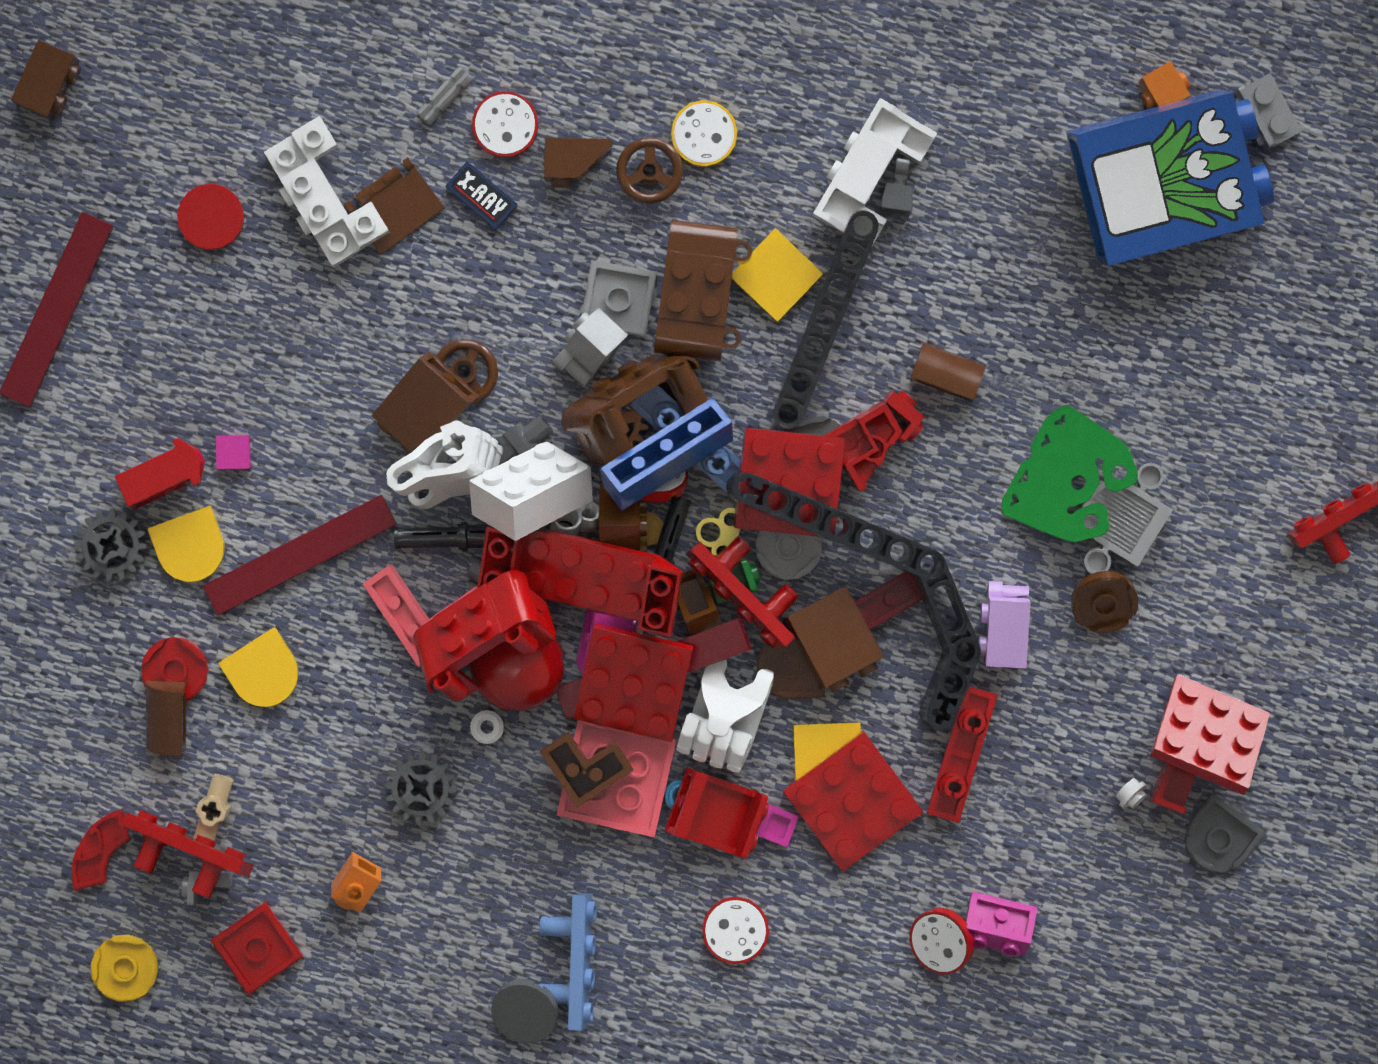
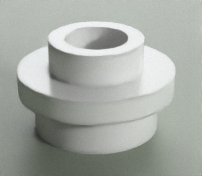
M481 711L471 721V734L480 743H494L503 734V720L493 711ZM486 720L491 721L494 726L493 731L489 734L481 730V724Z
M1135 778L1131 779L1116 795V798L1120 801L1119 805L1123 809L1128 806L1132 809L1137 807L1147 796L1144 792L1147 785L1143 781L1139 783Z

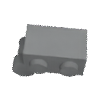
M599 307L590 316L585 312L573 324V329L564 338L568 342L567 345L552 362L561 371L566 370L583 388L614 357L628 336Z

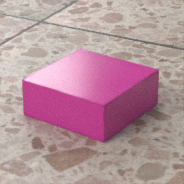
M250 435L216 436L217 470L251 469Z
M769 804L768 813L765 819L760 822L756 834L787 847L799 816Z

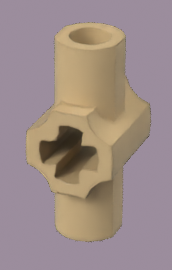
M220 774L213 775L207 796L199 801L196 808V813L200 818L193 837L195 840L199 834L215 841L221 821L228 817L231 810V805L227 801L234 782L232 778ZM212 802L217 803L216 809L221 811V813L218 812L214 817L210 815L211 809L206 807V805L209 806Z

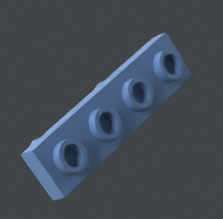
M659 385L629 404L658 431L684 416L678 403ZM724 446L695 465L727 493V481L733 474L740 472L741 460Z
M590 893L572 895V914L570 917L542 916L540 919L541 936L569 937L571 940L570 982L568 985L539 984L541 988L544 986L550 990L557 1004L567 1005L569 1008L568 1030L575 1031L587 1029L588 1023H592L594 1015L593 1003H589V989H593L595 983V971L590 969V955H594L596 950V937L591 935V922L596 921L597 903L592 901V894Z

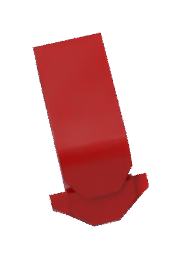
M180 438L172 440L175 446L174 449L114 476L128 507L136 510L190 483L194 487L201 484L205 460L200 449Z

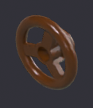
M646 137L633 141L622 151L617 161L616 175L620 187L630 198L641 203L654 204L666 200L678 189L683 176V165L678 152L673 146L664 140ZM645 148V160L640 162L635 173L627 176L626 167L630 157L636 151ZM655 148L660 149L670 158L673 166L672 177L663 173L661 164L655 160ZM647 166L654 167L656 169L655 175L652 177L644 175V168ZM640 182L645 186H654L661 183L666 187L660 192L646 194L636 190L633 186Z
M469 339L453 341L445 345L436 357L444 363L451 353L461 349H469L466 357L458 358L452 363L450 370L479 395L478 399L473 403L477 404L488 397L496 385L498 378L496 360L491 351L477 341ZM478 354L483 357L488 367V377L483 387L476 380L477 367L475 361ZM462 366H467L471 370L470 375L466 378H462L458 374Z

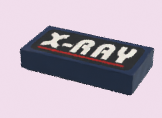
M467 161L445 186L495 230L501 226L518 206L516 202Z

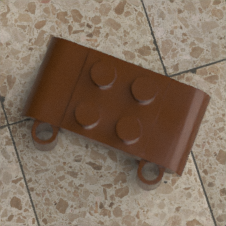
M671 220L654 353L721 361L722 348L734 350L739 346L741 336L738 330L725 327L734 261L738 264H746L752 256L750 244L737 240L738 228ZM738 248H745L748 251V255L740 258L735 252ZM727 334H733L736 336L737 341L734 344H727L724 341V337Z
M653 354L639 363H636V361L628 362L619 367V373L612 378L605 377L594 382L591 385L592 390L582 395V398L564 410L561 419L563 429L568 432H574L589 463L605 466L632 449L626 436L629 428L620 411V408L657 385L678 403L683 415L708 401L693 370L699 369L700 365L692 357Z

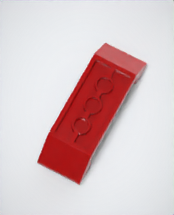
M492 526L486 528L477 588L504 572L517 570L526 575L530 589L541 598L639 621L638 630L667 637L672 636L683 571L661 556L545 528H539L517 541H514Z

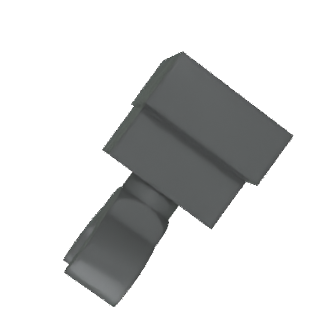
M897 158L893 183H885L879 213L904 217L910 216L914 187L906 186L910 165L909 159Z

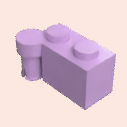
M988 581L987 604H981L980 623L986 624L985 637L979 636L981 656L984 657L986 666L1026 668L1031 604L1030 600L1027 599V596L1029 597V586L1002 585V582Z

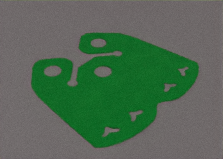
M1068 404L1061 406L1044 420L1031 445V457L1021 463L1002 499L1003 515L1060 539L1072 542L1104 535L1109 529L1107 509L1104 505L1093 503L1076 510L1073 514H1069L1067 509L1069 506L1074 507L1091 499L1100 483L1098 466L1095 464L1098 458L1103 460L1102 470L1105 486L1108 490L1118 492L1134 485L1138 479V471L1130 449L1119 438ZM1065 415L1064 424H1054L1056 421L1061 420V417ZM1048 434L1050 443L1041 447V444L1045 441V435ZM1119 465L1124 466L1127 470L1126 476L1121 480L1115 479L1112 475L1113 469ZM1028 471V481L1019 482L1024 477V473ZM1075 476H1083L1086 480L1085 486L1080 490L1074 489L1071 484L1072 479ZM1015 494L1019 502L1011 507L1010 505L1013 502L1012 496ZM1094 514L1098 518V524L1096 527L1089 529L1084 525V519L1087 515Z

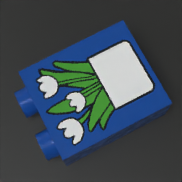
M1217 90L1066 131L1098 261L1108 266L1265 224L1261 206L1274 203V192L1267 168L1264 164L1251 167L1245 141L1256 139L1259 136L1253 107L1248 99L1235 102L1233 92Z

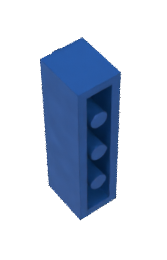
M711 398L601 467L604 489L621 511L732 442V421L717 402Z

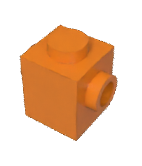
M1171 61L1143 76L1138 81L1144 91L1141 94V98L1147 109L1181 101L1191 96L1188 91L1191 89L1189 80L1182 71L1177 72Z
M352 852L331 883V898L340 907L346 910L353 909L360 913L381 883V867Z

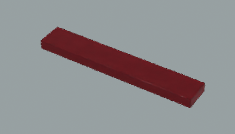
M82 211L0 389V394L31 408L114 228L113 225Z
M381 494L203 585L219 616L398 524Z
M740 617L676 641L694 646L688 673L752 649ZM582 677L560 685L556 692L566 719L575 715Z

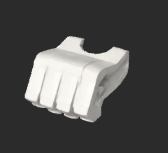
M460 421L451 422L440 427L442 432L426 439L412 453L392 464L386 473L387 485L399 495H408L409 501L419 509H429L450 497L469 495V480L499 466L503 448L498 445V441L492 438L490 434L476 427L465 425ZM448 456L453 458L456 463H447ZM405 471L412 473L413 477L402 484H398L397 480L401 473ZM429 489L428 495L425 498L419 499V491Z
M727 659L706 666L693 712L686 716L676 750L688 755L693 750L692 758L699 762H706L708 756H710L709 764L711 766L722 769L726 762L728 763V770L740 773L755 739L773 685L774 672L768 669H761L758 671L753 683L740 689H734L729 686L724 675L727 667Z

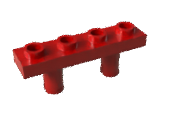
M1378 481L1372 485L1364 483L1351 491L1353 496L1342 502L1338 499L1328 503L1322 508L1323 513L1313 519L1311 516H1307L1297 521L1293 525L1295 529L1287 533L1293 545L1302 549L1315 540L1320 539L1332 563L1337 564L1350 557L1351 554L1338 529L1353 518L1374 506H1378Z
M738 536L718 556L713 555L701 542L693 545L685 554L690 559L688 562L689 566L698 575L703 576L705 574L714 583L712 589L718 596L724 600L729 598L738 607L735 611L743 621L748 624L751 622L755 624L761 631L759 636L767 645L772 648L776 646L778 649L786 647L795 636L780 622L779 617L798 599L796 592L784 584L765 604L761 603L733 575L732 570L751 551L750 546Z
M971 686L968 687L957 717L952 725L926 811L927 814L956 823L960 822L996 703L997 694Z
M140 810L138 815L125 813L121 825L142 833V837L145 838L133 865L138 869L153 874L163 847L173 846L201 858L200 861L203 864L191 891L207 898L212 897L222 871L227 869L247 877L251 874L254 864L244 860L245 853L227 847L225 852L214 848L217 843L216 841L199 834L196 840L186 836L188 829L171 822L168 823L167 827L157 824L159 817Z

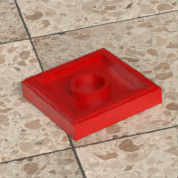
M264 902L210 940L247 995H250L304 957L267 902Z

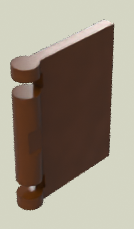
M408 157L402 161L404 166L410 171L405 177L395 166L355 195L363 206L369 202L373 203L390 232L372 243L380 255L445 209ZM349 200L343 204L350 214L356 211Z

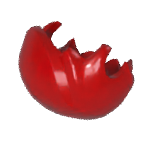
M557 639L530 656H524L505 640L469 663V670L472 680L481 686L478 692L487 701L494 703L504 710L526 711L541 706L557 692L565 672L563 664L565 655Z

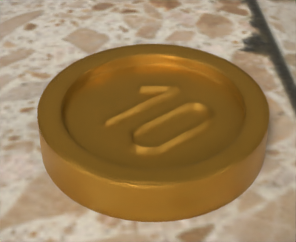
M650 512L640 514V516H647V536H641V541H647V546L654 545L659 540L663 522L656 514Z

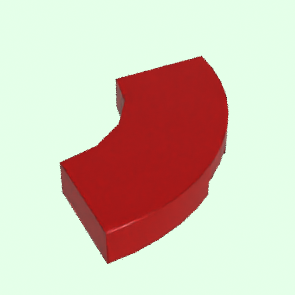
M123 809L114 811L98 820L89 828L81 840L72 863V885L74 891L108 882L107 867L111 856L120 846L131 841L128 827L121 825L125 816Z

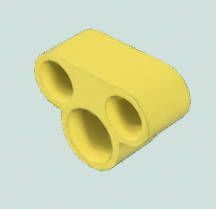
M734 508L724 509L720 513L719 519H703L696 528L697 540L704 546L712 548L711 553L717 556L718 547H727L737 536L739 537L740 529L734 528V525L728 526L724 522L726 514L732 513L735 515ZM714 523L719 527L720 536L716 541L707 542L702 538L700 534L701 528L705 524Z

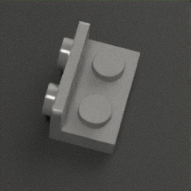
M1271 73L1247 86L1238 88L1234 92L1236 96L1235 102L1248 99L1253 107L1259 132L1258 138L1253 139L1257 147L1262 145L1264 151H1267L1302 132Z

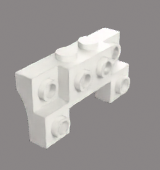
M880 98L860 133L857 134L853 131L844 146L848 154L843 163L836 160L827 178L832 180L812 216L843 234L848 219L853 213L859 210L869 211L875 215L879 225L874 239L875 242L887 219L865 207L868 199L896 151L920 164L935 139L937 132L924 126L894 105ZM859 216L853 225L855 232L859 235L868 234L873 226L871 219L867 216Z
M318 116L293 131L290 137L264 151L284 186L279 189V192L289 207L295 204L301 214L296 220L305 235L312 232L334 268L390 232L372 202L349 215L316 162V160L338 148L323 120Z

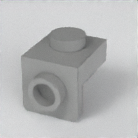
M200 870L189 871V877H183L182 897H187V905L197 904L198 894L191 890ZM222 871L215 887H231L233 873Z

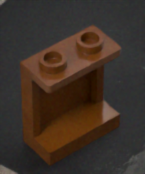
M428 352L415 362L371 416L377 420V425L383 432L393 435L402 443L404 451L410 454L426 439L442 432L441 426L456 421L467 408L472 406L479 395L434 354Z
M846 586L793 613L782 621L785 627L794 633L820 682L818 685L820 691L828 687L832 693L850 684L847 677L857 672L860 677L878 669L876 662L884 658Z

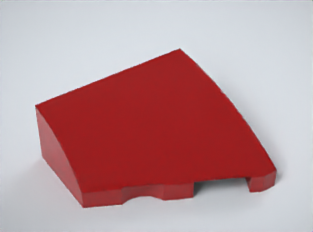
M881 401L824 435L845 438L842 466L856 489L860 492L866 488L867 481L877 466L880 467L886 458L887 451L891 445L896 443L902 434V430L888 404Z

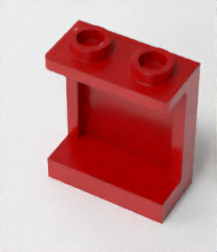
M687 767L664 831L747 859L749 853H752L756 847L758 839L756 832L759 823L765 819L768 813V796Z

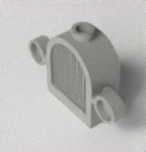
M1146 463L1140 466L1137 470V484L1118 492L1108 490L1105 482L1098 485L1089 501L1079 504V509L1093 503L1104 505L1107 509L1109 520L1108 531L1100 537L1090 539L1098 547L1089 550L1083 558L1084 569L1089 574L1109 570L1111 566L1109 553L1134 568L1138 567L1173 511V509L1147 494L1148 490L1158 488L1164 480V473L1159 465ZM1089 514L1084 519V525L1089 529L1096 527L1098 524V518L1094 514Z

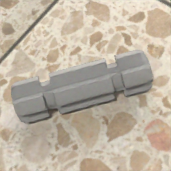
M461 67L457 68L451 74V80H446L429 98L430 102L428 104L425 103L418 110V116L425 123L432 124L439 117L438 113L440 111L443 112L460 94L459 90L461 88L465 89L471 82L470 74Z

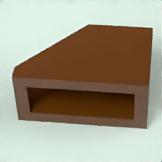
M545 138V182H551V187L570 188L571 182H579L612 151V139Z
M693 569L683 573L678 605L690 635L692 636L721 625V618L704 577L698 575Z

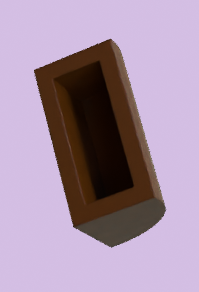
M923 342L909 379L973 402L986 365Z
M146 681V748L149 751L165 756L182 757L186 748V682Z

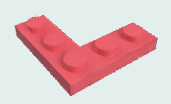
M393 564L364 582L363 586L416 665L420 667L413 635L419 627L433 618H428ZM477 586L474 587L473 589H471L470 591H468L466 594H464L463 596H461V597L458 598L457 600H455L453 603H451V604L448 605L447 607H445L443 610H445L446 608H448L449 606H451L452 604H454V603L457 602L458 600L462 599L463 597H465L466 595H468L469 593H471L472 591H474L475 589H477Z

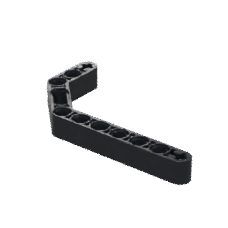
M744 472L733 474L727 481L726 490L729 497L735 502L913 576L943 650L919 710L920 719L927 726L939 730L952 726L980 660L981 648L943 555L932 548L757 475ZM746 482L748 487L760 490L758 496L749 493L741 495V490L737 488L738 483ZM773 491H777L782 497V503L776 510H772L767 502L768 496ZM808 504L812 508L813 514L808 522L803 523L799 519L798 511L802 505ZM834 517H839L843 522V529L838 535H833L829 530V523ZM868 529L873 534V542L868 548H864L860 544L859 539L861 533ZM899 542L903 546L904 552L903 556L895 561L890 555V549L893 544ZM926 555H930L934 561V566L928 573H924L920 565L921 560ZM939 586H943L946 590L957 618L955 626L951 629H946L933 598V593ZM965 642L969 647V654L965 659L959 660L956 655V649L961 643ZM953 673L957 680L956 686L951 691H946L943 684L944 679L947 675ZM938 694L951 698L950 702L937 698ZM933 709H939L943 712V717L936 718L932 715Z

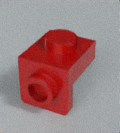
M901 390L899 394L895 391H889L882 402L887 403L892 411L907 422L901 429L902 434L898 441L902 443L907 439L913 441L924 427L920 423L925 416L914 408L917 402Z

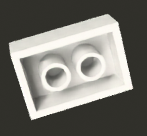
M547 441L469 480L472 515L514 541L593 501L591 467Z

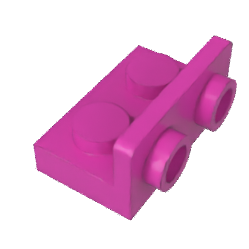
M972 891L965 921L968 924L966 928L969 934L972 933L974 948L983 949L989 947L1000 950L1001 953L1007 956H1025L1031 945L1038 907Z

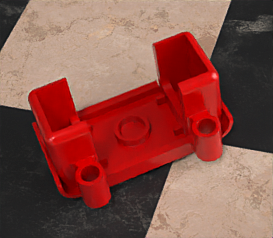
M517 570L504 572L490 582H486L432 617V620L419 627L413 635L428 692H434V685L454 702L462 701L481 688L478 683L460 669L506 640L524 656H530L556 639V631L546 601L530 589L526 575Z

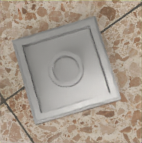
M591 260L582 315L586 312L590 316L599 307L627 335L645 338L657 271Z

